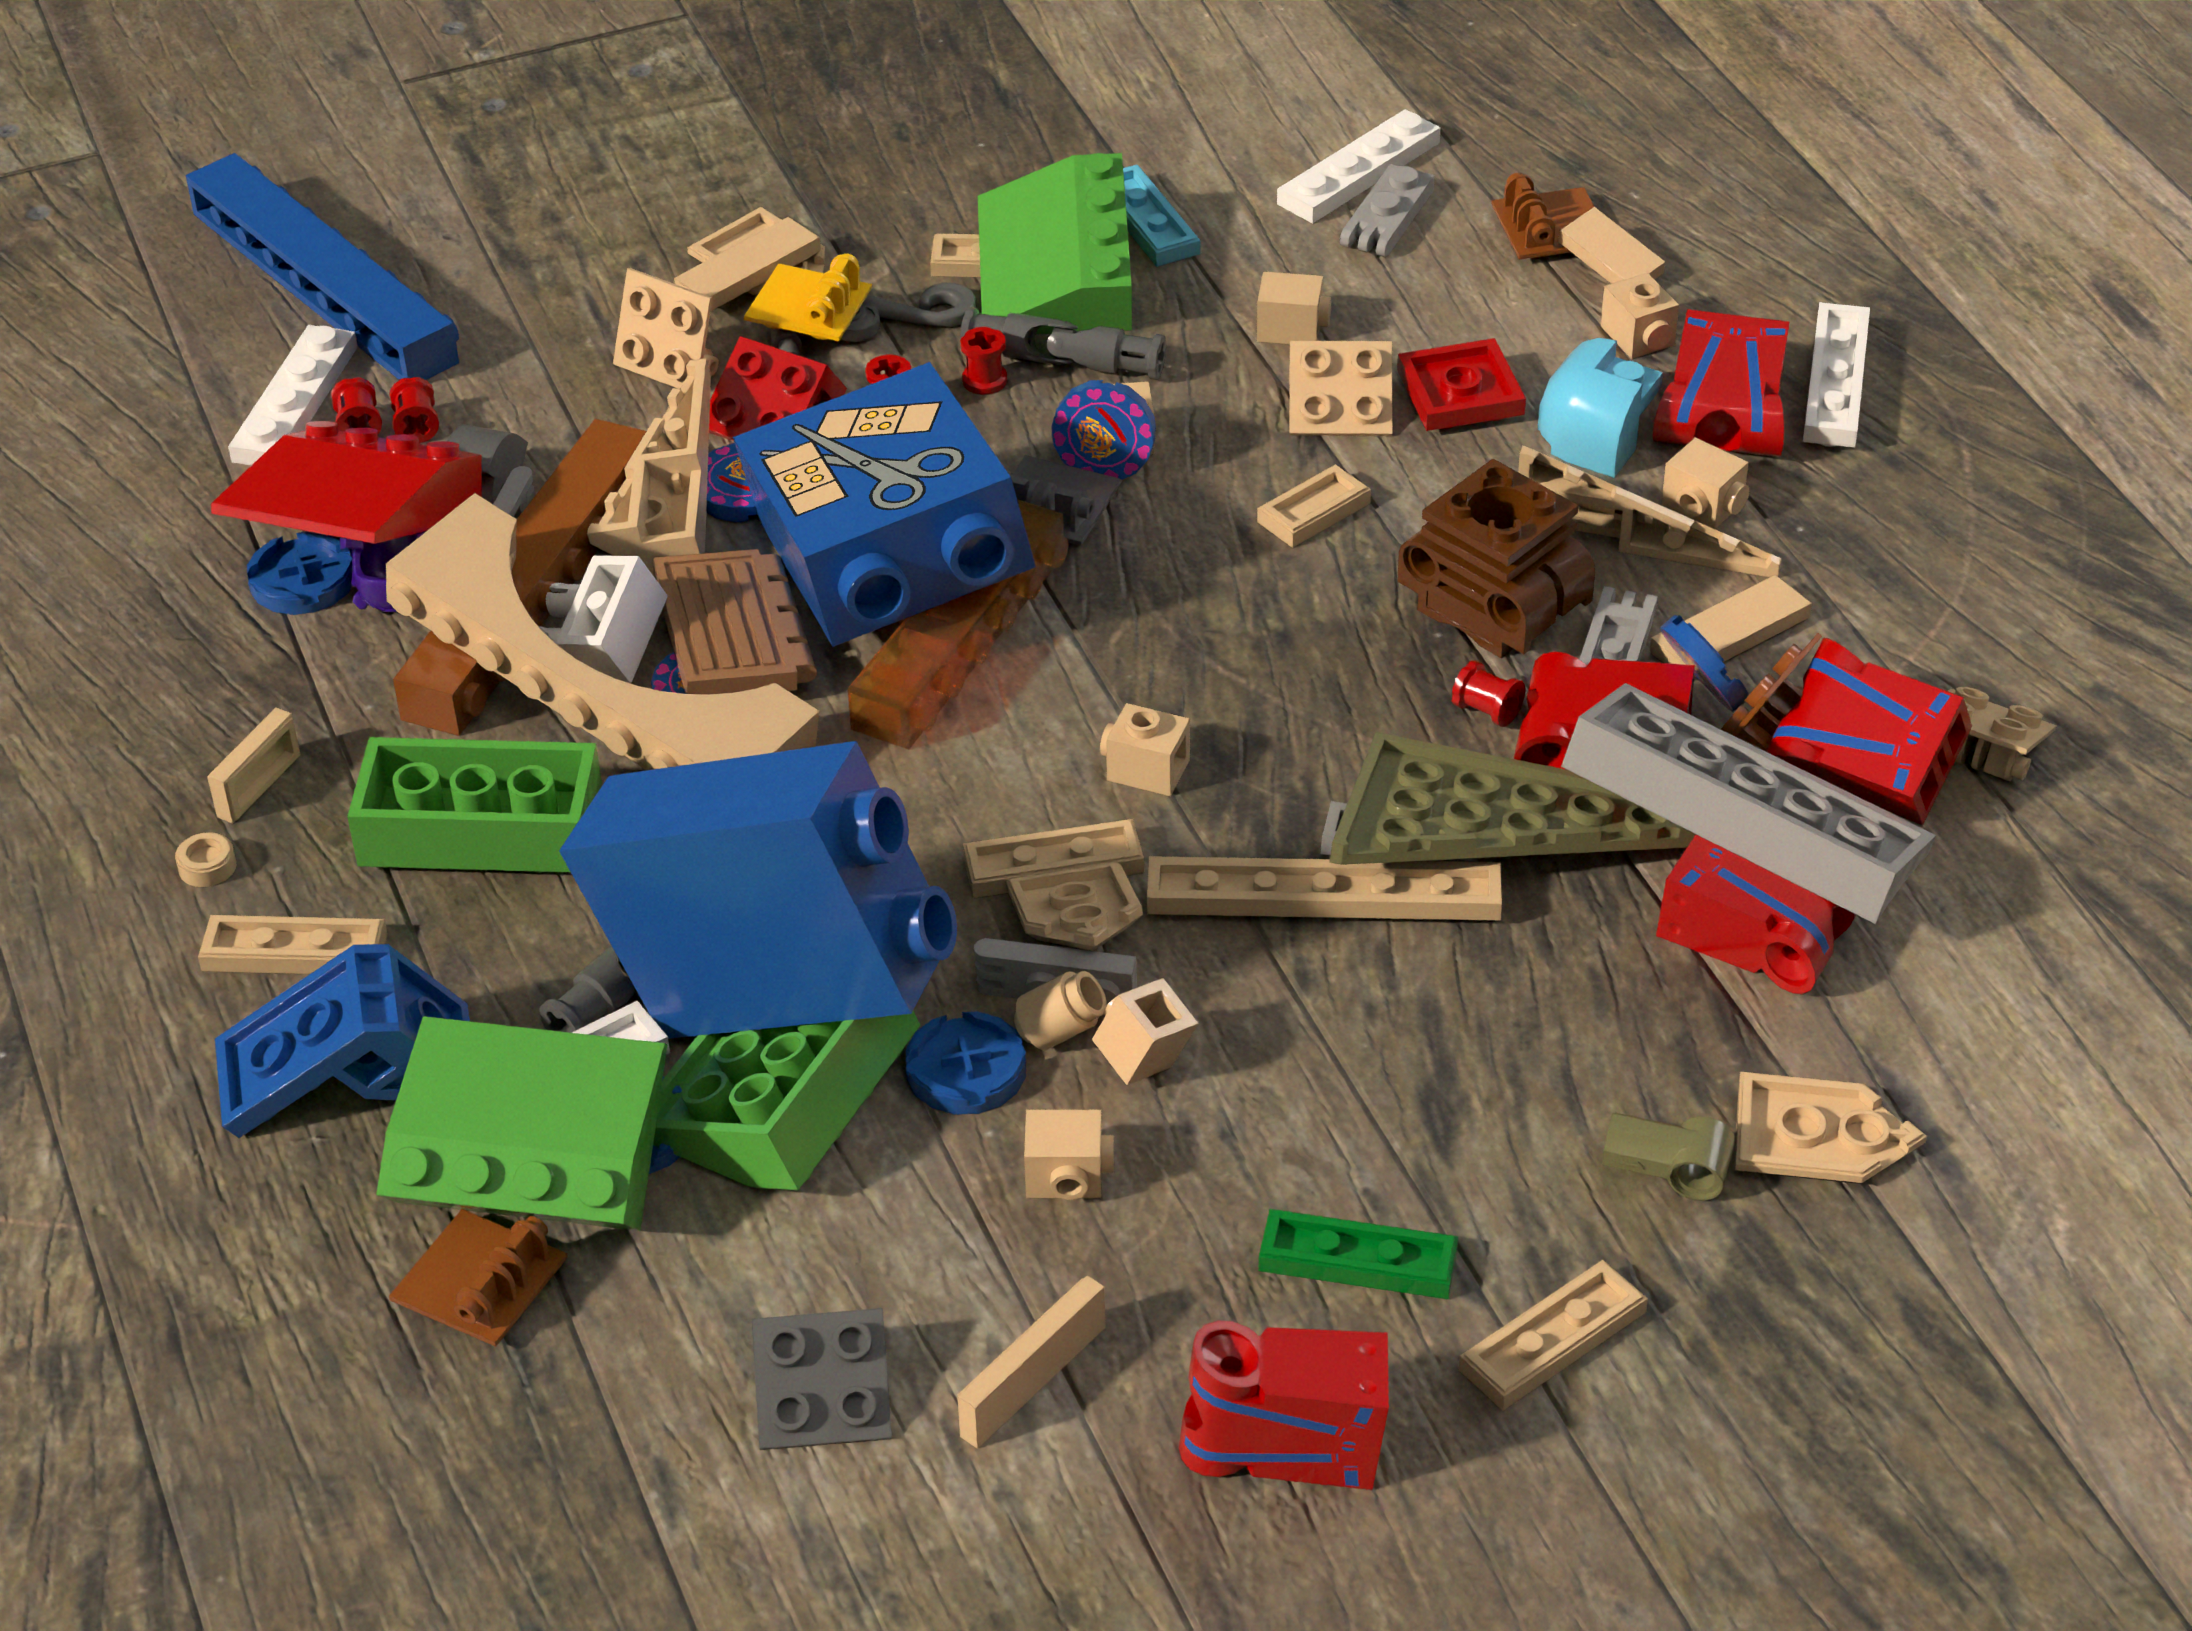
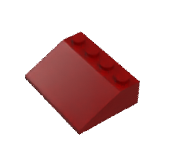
M335 422L306 423L305 431L283 435L211 503V514L376 544L428 531L474 493L482 497V455L460 451L459 443L436 441L422 445L418 444V437L414 435L399 434L380 438L378 437V430L372 428H351L344 432L338 431V424Z

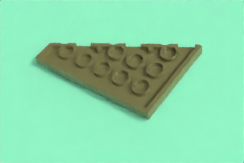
M1375 732L1334 836L1330 863L1347 865L1687 848L1696 834L1566 769Z

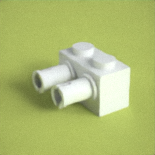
M593 556L581 584L553 583L549 587L552 592H547L546 595L547 610L551 616L556 618L567 616L562 628H545L541 626L539 628L554 643L575 659L615 679L632 683L668 595L639 556Z

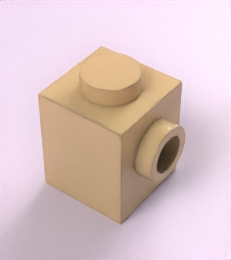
M1263 272L1257 301V342L1290 344V341H1318L1320 326L1329 327L1331 315V297L1322 296L1323 276Z
M1644 273L1604 286L1601 328L1613 340H1617L1620 348L1631 359L1675 346L1679 304L1648 273Z
M1694 438L1666 463L1661 505L1716 529L1731 514H1738L1748 499L1749 486L1746 485L1749 462Z
M1126 703L1115 724L1108 723L1101 738L1100 754L1105 756L1107 760V781L1171 797L1190 761V719Z
M1161 978L1119 994L1109 1002L1103 1011L1105 1018L1092 1040L1125 1084L1129 1085L1171 1068L1199 1023L1165 979Z
M1026 1110L1024 1151L1026 1198H1061L1066 1200L1101 1198L1102 1173H1114V1135H1102L1101 1110Z

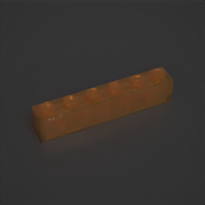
M1017 499L1036 567L905 618L847 688L851 730L909 750L924 731L927 732L934 726L940 710L951 697L955 698L958 696L963 688L965 679L977 664L981 665L985 662L992 645L1003 631L1008 632L1012 628L1017 614L1029 599L1033 600L1036 598L1046 577L1054 568H1059L1063 564L1068 551V539L1064 537L1062 513Z

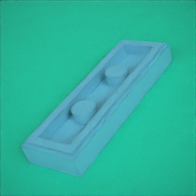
M1136 164L1123 168L1128 232L1155 266L1158 267L1199 255L1200 239L1139 165Z

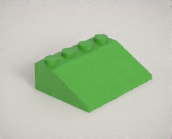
M1122 153L1072 155L978 195L982 314L1007 317L1011 312L1059 319L1078 326V329H1074L1076 331L1093 329L1098 326L1120 328L1124 331L1132 330V284ZM1043 325L1037 330L1036 334H1052L1055 327Z
M912 1011L911 1014L698 1035L662 1080L653 1145L657 1147L662 1143L668 1145L673 1149L675 1155L749 1187L799 1190L803 1183L810 1178L812 1171L834 1141L841 1136L843 1129L863 1102L872 1094L874 1087L894 1060L901 1055L905 1045L920 1027V1023L914 1011ZM675 1086H680L682 1089L681 1093L673 1094L672 1090Z
M423 1016L386 1131L376 1195L404 1204L456 1210L464 1209L466 1211L524 1218L534 1216L541 1220L641 1231L667 1044Z

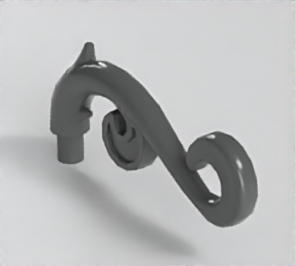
M948 282L934 284L927 288L920 296L919 308L875 296H867L841 339L857 342L875 336L880 330V318L920 325L960 326L962 325L966 309L968 307H977V298L972 290L966 286ZM938 304L954 306V308L941 312L929 311L931 307ZM772 329L771 344L772 347L801 356L799 352L802 346L801 338L807 334L785 329Z

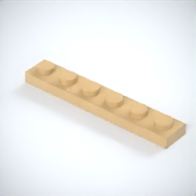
M1149 856L1147 914L1501 920L1500 862L1407 861L1340 865L1330 863V859Z

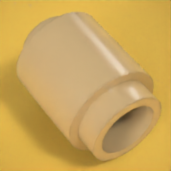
M1070 971L1065 972L1019 996L1016 1002L1014 1023L1019 1035L1027 1043L1033 1044L1041 1050H1048L1094 1027L1098 1022V1018L1104 1014L1103 1011L1107 1006L1106 997L1097 979L1089 972L1081 971L1077 974Z

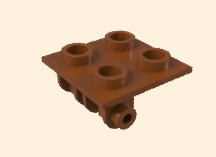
M1522 173L1510 175L1505 185L1504 198L1491 201L1519 260L1527 258L1540 259L1548 255L1569 253L1570 251L1558 242L1560 230L1595 207L1584 187L1537 193L1534 191L1532 179Z
M1817 633L1803 650L1794 643L1772 668L1780 677L1776 680L1768 673L1744 700L1753 709L1749 711L1741 705L1720 730L1766 751L1781 719L1802 698L1803 687H1796L1787 680V677L1822 636Z
M461 1209L389 1295V1300L496 1347L565 1262L568 1255L561 1250L547 1245L545 1236L548 1234V1227L537 1217L529 1216L525 1221H516L512 1228L509 1229Z

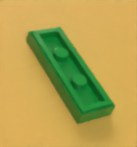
M1269 1209L1259 1253L1258 1271L1449 1300L1458 1250V1236Z

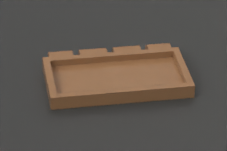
M759 549L653 558V576L668 595L662 610L685 694L710 695L734 693L756 689L773 683L778 684L787 691L797 690V683H806L815 679L817 669L780 556L776 554L761 555Z

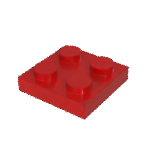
M1495 338L1398 354L1397 371L1426 431L1450 429L1455 426L1485 421H1499L1504 418L1525 415L1526 397Z

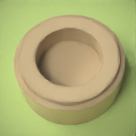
M208 832L193 835L183 841L175 853V860L181 879L195 887H211L226 881L234 873L237 865L231 841L218 833Z

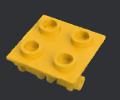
M841 254L834 257L830 264V271L825 273L778 263L744 315V320L763 324L771 329H785L808 334L816 339L840 341L871 291L872 284L860 281L858 260L851 254Z

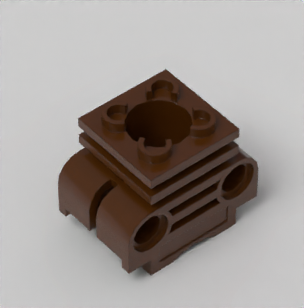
M1491 459L1422 510V519L1428 522L1422 526L1421 531L1401 545L1398 558L1397 582L1418 593V611L1437 622L1446 623L1460 629L1480 647L1499 658H1503L1513 649L1525 654L1531 649V641L1553 625L1558 614L1563 617L1581 603L1587 606L1593 601L1595 564L1586 547L1570 536L1577 530V522L1572 520V518L1578 514L1579 505L1501 462Z

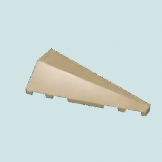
M706 358L690 360L686 365L688 376L680 389L673 388L667 397L669 404L667 411L662 418H654L624 468L626 479L617 493H609L604 501L605 514L599 524L591 523L587 532L590 544L613 556H639L652 575L654 557L705 553L711 374Z
M1522 445L1518 472L1579 505L1578 514L1572 518V520L1577 522L1576 531L1620 538L1618 552L1765 577L1779 575L1782 562L1780 557Z

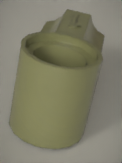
M1612 1113L1603 1151L1602 1165L1668 1179L1672 1189L1681 1196L1691 1200L1706 1201L1720 1195L1723 1189L1735 1145V1136L1726 1124L1711 1117L1698 1116L1689 1118L1682 1123V1126L1630 1115Z

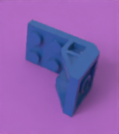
M389 944L352 945L215 1038L222 1127L240 1138L261 1123L273 1118L276 1113L309 1091L317 1089L332 1076L365 1099L397 1100L423 1016L470 1021L468 1004ZM369 1051H373V1052H374L373 1054L365 1055V1054L368 1053Z

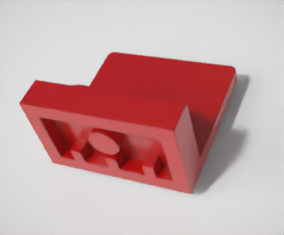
M740 336L710 399L709 433L734 441L733 437L811 408L813 405L816 406L820 403V400L826 402L842 396L847 388L826 364Z

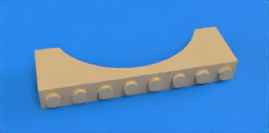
M476 493L386 563L387 602L398 613L410 616L433 631L441 641L453 644L476 659L484 669L501 675L519 687L529 698L538 699L561 714L572 726L581 727L604 742L612 752L627 757L645 770L816 747L819 710L776 683L756 689L707 695L665 692L615 679L591 668L564 651L530 617L514 586L511 571L516 559L517 519Z

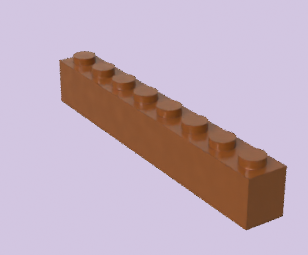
M594 419L517 518L516 559L511 574L522 604L538 626H542L550 615L546 605L547 592H552L549 587L553 583L573 584L575 581H579L585 573L587 564L599 550L598 547L590 544L587 534L588 528L591 523L599 524L606 512L605 499L610 492L617 493L626 479L624 468L647 431ZM433 631L427 634L393 678L400 719L402 721L457 736L461 735L473 717L481 714L487 698L499 682L506 680L496 672L484 669L476 659L453 644L441 641Z

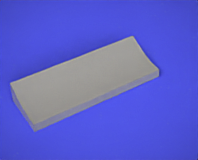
M1627 683L1579 716L1561 767L1876 924L1907 878L1928 856L1936 837L1935 834Z

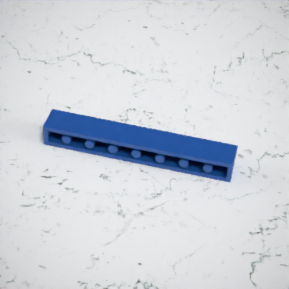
M233 153L185 175L193 213L198 219L335 329L354 331L357 346L397 379L420 377L427 380L459 364L456 342L459 340V333L455 323L448 315H442L429 305L420 293L411 291L398 280L393 272L390 270L386 271L370 258L365 250L358 249L342 236L338 229L331 228L315 215L311 208L304 207L293 199L284 187L277 186L266 178L257 166H251L236 153Z

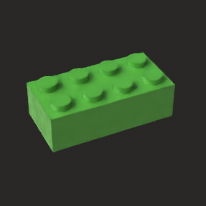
M369 737L347 816L357 866L570 872L559 850L602 787L596 743Z

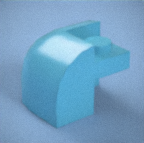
M1595 338L1578 345L1549 379L1539 405L1538 430H1540L1541 435L1551 445L1552 455L1568 463L1615 478L1636 450L1639 417L1661 390L1663 372L1642 366L1634 361L1615 357L1617 340Z

